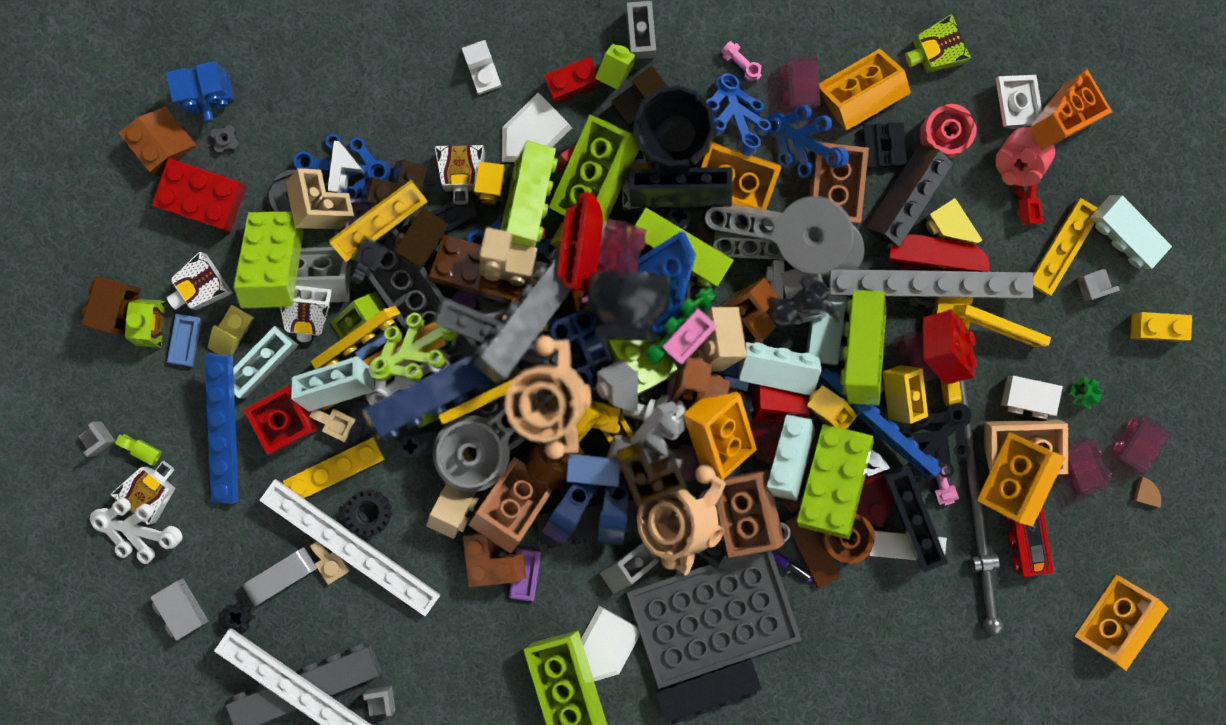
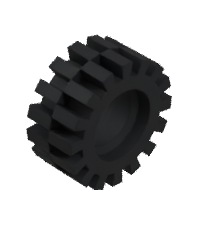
M364 490L356 493L349 499L348 504L345 506L346 512L344 517L347 518L346 523L351 526L353 532L356 531L359 535L371 536L381 532L389 524L390 517H392V507L388 502V498L384 497L381 492ZM364 503H371L378 510L377 518L373 522H365L360 518L359 510Z

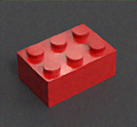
M168 158L152 206L231 233L247 186L240 181Z

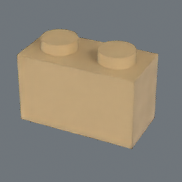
M446 483L430 513L427 527L454 539L457 532H463L469 518L465 516L468 510L473 512L479 498L475 497L477 492L460 491Z

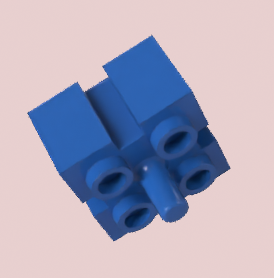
M216 61L195 65L196 67L191 69L183 68L166 72L172 102L177 106H181L189 114L202 113L204 122L214 120L210 105L218 109L227 107L228 102L235 101L229 73L224 68H221V65Z

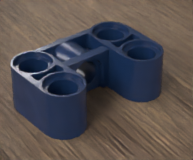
M577 310L548 322L544 327L543 335L551 337L554 341L569 340L575 342L581 359L579 360L580 364L572 367V369L581 375L583 383L589 384L591 389L597 385V365L602 363L603 368H606L614 363L608 351L606 340L596 337V326L598 324L594 314L589 310ZM580 315L584 319L582 328L577 325V318ZM557 325L562 329V335L559 339L554 333Z
M620 468L618 487L605 485V499L601 511L597 542L623 544L630 487L622 468Z
M572 482L562 502L558 504L543 528L542 533L564 545L580 520L582 512L600 485Z

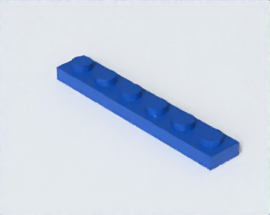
M209 353L205 355L211 501L234 504L239 499L233 355Z
M825 368L819 376L818 383L848 403L847 395L843 394L841 376L834 370L829 371ZM849 404L864 424L929 481L942 470L938 466V461L933 456L925 455L918 449L919 445L915 440L902 435L899 432L900 428L894 422L885 420L880 415L881 412L876 406Z

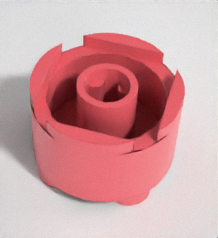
M947 104L935 109L923 121L920 128L921 145L939 149L949 159L956 157L973 143L976 136V124L970 112L957 104ZM945 128L949 129L948 133L951 134L950 136L946 135Z
M1030 127L1016 129L1007 138L996 155V167L1002 175L1003 182L1008 185L1031 186L1038 184L1055 157L1054 145L1041 150L1040 146L1033 140Z

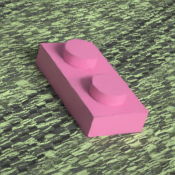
M696 308L662 347L679 363L683 364L717 325L701 310Z

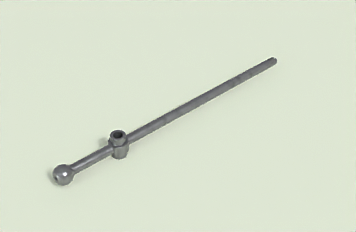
M965 380L959 381L962 397L961 404L969 408ZM959 411V415H960V419H961V418L963 417V413H962L961 411ZM970 421L965 429L967 445L971 452L965 460L978 548L977 556L970 558V566L973 572L979 571L981 573L987 615L983 622V628L987 634H998L1003 630V622L997 617L991 572L993 569H999L1000 563L997 554L988 553L982 503L977 501L980 495V487Z

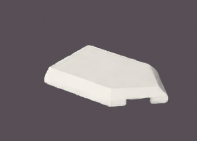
M539 93L502 127V162H515L526 140L553 148L572 129L570 124Z
M601 606L597 608L581 638L594 681L618 675L640 636L639 628L636 625Z

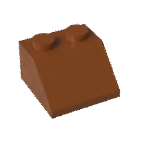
M167 107L136 118L119 132L148 171L157 176L164 172L168 158L178 161L197 146Z

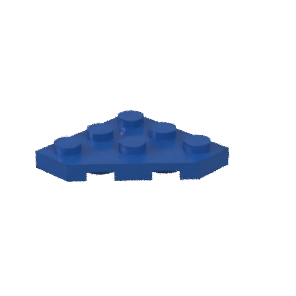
M681 231L621 270L623 276L624 272H638L670 277L671 294L668 308L653 326V329L657 331V337L666 332L663 328L672 317L679 320L680 308L684 302L696 256L686 233Z

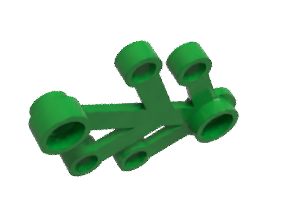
M711 287L707 291L703 288L696 295L694 301L689 298L682 305L680 311L685 315L679 320L672 317L665 324L663 329L667 334L662 339V343L658 346L654 343L645 353L650 364L656 367L665 358L668 352L662 345L696 308L705 312L712 305L717 295L713 293L714 290Z

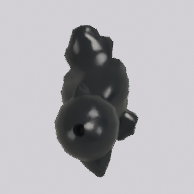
M806 277L803 278L800 282L802 289L790 299H779L770 296V317L778 325H797L798 321H803L802 317L799 316L800 313L812 314L822 312L828 314L833 321H840L839 306L830 303L828 299L832 293L831 290L819 280H815L812 283Z

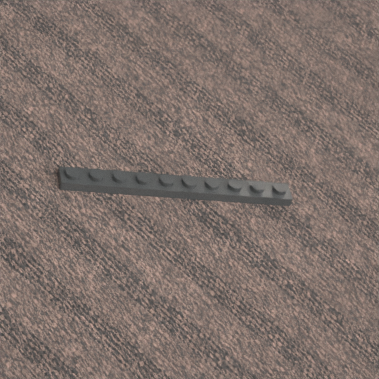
M446 298L442 299L433 321L436 325L479 343L484 341L488 343L492 338L491 330L500 322ZM536 337L520 358V360L537 367H557L559 350H555L552 355L547 357L539 355L535 349V343L538 339ZM570 352L571 368L580 364L579 360L581 359L580 355ZM597 365V372L604 369L603 365ZM596 386L591 388L592 390L597 391ZM654 387L638 396V404L647 405L651 399L658 400L661 398V394H667V392Z

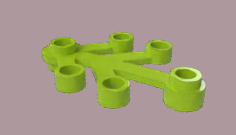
M412 313L406 319L409 328L400 351L393 355L396 343L402 338V333L396 326H390L384 332L387 341L382 354L371 362L369 373L374 379L380 381L389 380L392 376L405 377L410 381H417L422 376V370L417 364L411 363L406 367L399 366L398 364L406 360L430 364L434 368L441 367L444 364L445 358L439 350H432L429 353L420 351L441 338L452 341L457 339L460 334L438 326L434 331L415 341L419 329L424 325V320L420 314ZM418 319L417 323L412 324L414 320ZM439 356L438 360L433 361L435 357ZM413 370H417L415 374L410 375Z

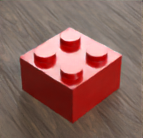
M952 309L923 317L925 362L945 385L974 378V367L977 366V361L973 353V346L976 345V339L973 332L965 327L962 318H958Z
M286 386L244 409L266 454H274L318 430L313 419L309 417V412L291 399L292 386Z

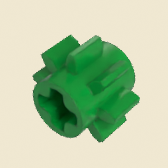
M1082 376L1081 380L1073 382L1071 392L1069 393V395L1075 397L1073 403L1091 409L1092 405L1100 403L1101 394L1104 393L1103 390L1097 388L1100 382Z

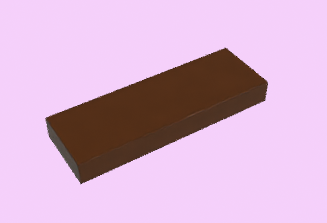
M799 514L785 520V523L790 528L791 535L817 587L820 589L840 579L841 576L831 556L825 551L819 532L799 527L797 523Z

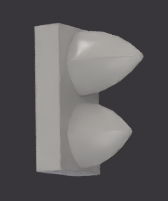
M673 401L658 405L630 440L633 444L641 441V444L645 445L652 452L661 456H668L667 446L660 432L663 431L672 436L679 435L678 423L674 416L679 408Z

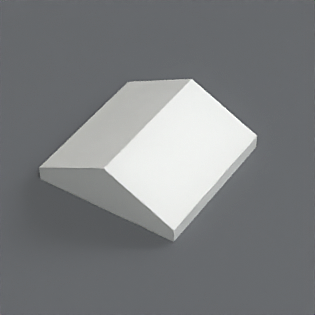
M1037 76L996 77L1003 127L1019 128L1031 126L1042 112Z

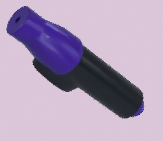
M774 550L772 551L775 562L780 569L788 574H794L804 582L813 581L809 572L792 562L788 557Z

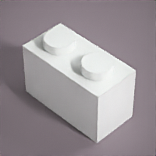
M1007 376L1001 405L1008 407V412L1023 414L1024 410L1033 412L1032 417L1047 420L1048 415L1057 416L1063 386L1017 376Z

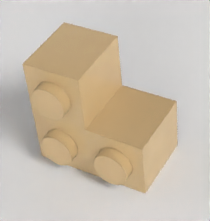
M298 168L287 180L286 187L295 228L342 229L354 216L349 193L326 192L321 170Z
M486 228L480 254V275L491 281L507 280L517 286L531 284L537 248L512 243L511 232Z
M711 307L704 312L717 327L692 353V358H701L706 363L713 364L711 371H723L747 357L739 307Z

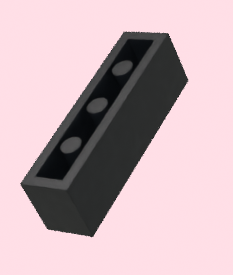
M919 144L866 228L879 240L900 247L953 165V162L941 150Z
M732 167L678 168L671 170L668 168L629 169L630 207L732 206Z
M903 465L883 473L882 475L919 568L923 572H927L947 564L948 561L911 468Z
M634 498L628 499L624 537L636 535V530H638V508ZM604 503L586 506L580 520L566 541H571L572 544H581L587 542L586 538L596 537L597 540ZM554 511L538 513L536 516L541 545L547 544V548L562 546L542 533L543 528Z
M751 658L655 690L665 721H671L674 724L685 720L689 714L701 715L710 711L709 707L718 704L720 707L730 705L734 702L733 699L741 696L744 699L753 697L762 688Z

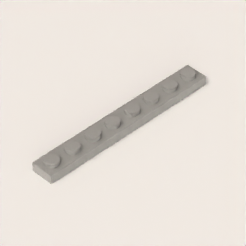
M833 269L829 271V289L832 292L830 296H853L854 290L885 291V296L1031 299L1033 298V273Z

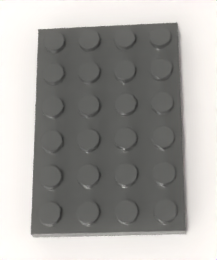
M771 550L728 557L720 570L706 564L690 570L686 576L680 573L627 591L659 689L802 640Z

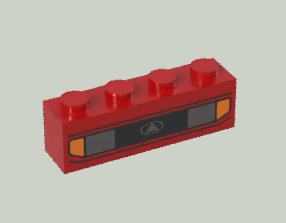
M1043 506L1033 527L1019 523L1004 515L1005 521L1009 522L1010 532H1007L1008 543L1014 550V557H1011L1013 570L1022 577L1054 573Z

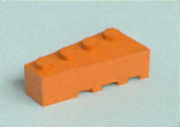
M1086 69L1061 86L1029 129L1034 142L1040 146L1041 150H1044L1112 113V110L1088 69Z

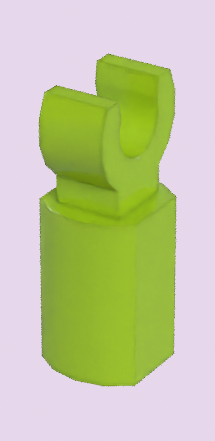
M119 434L115 442L118 446L129 450L131 455L151 466L156 465L162 454L161 450L142 440L136 441L125 434Z

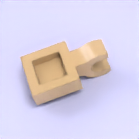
M316 409L309 416L325 424L322 432L343 442H346L350 430L356 421L355 418L336 409H333L331 414Z
M318 541L311 545L314 553L321 559L315 565L328 585L350 571L345 560L334 552L331 553L327 547Z

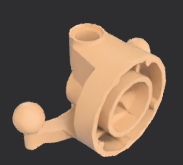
M542 336L535 343L537 353L547 357L552 355L555 350H559L558 366H538L523 372L513 380L508 389L505 408L510 423L518 433L530 440L547 442L545 445L546 455L551 459H559L564 453L579 452L576 425L580 422L586 408L591 405V392L589 384H584L578 374L571 368L569 340L554 341L549 336ZM542 389H550L558 396L560 405L554 409H548L544 406L537 408V392ZM564 434L567 444H564L563 442L558 440Z
M708 464L700 465L695 473L696 479L700 483L712 484L703 498L696 500L687 490L682 489L638 508V532L644 545L654 555L661 557V563L666 569H677L685 576L691 570L695 554L708 547H714L719 543L724 534V529L718 525L715 504L720 498L726 482L717 477L714 468Z

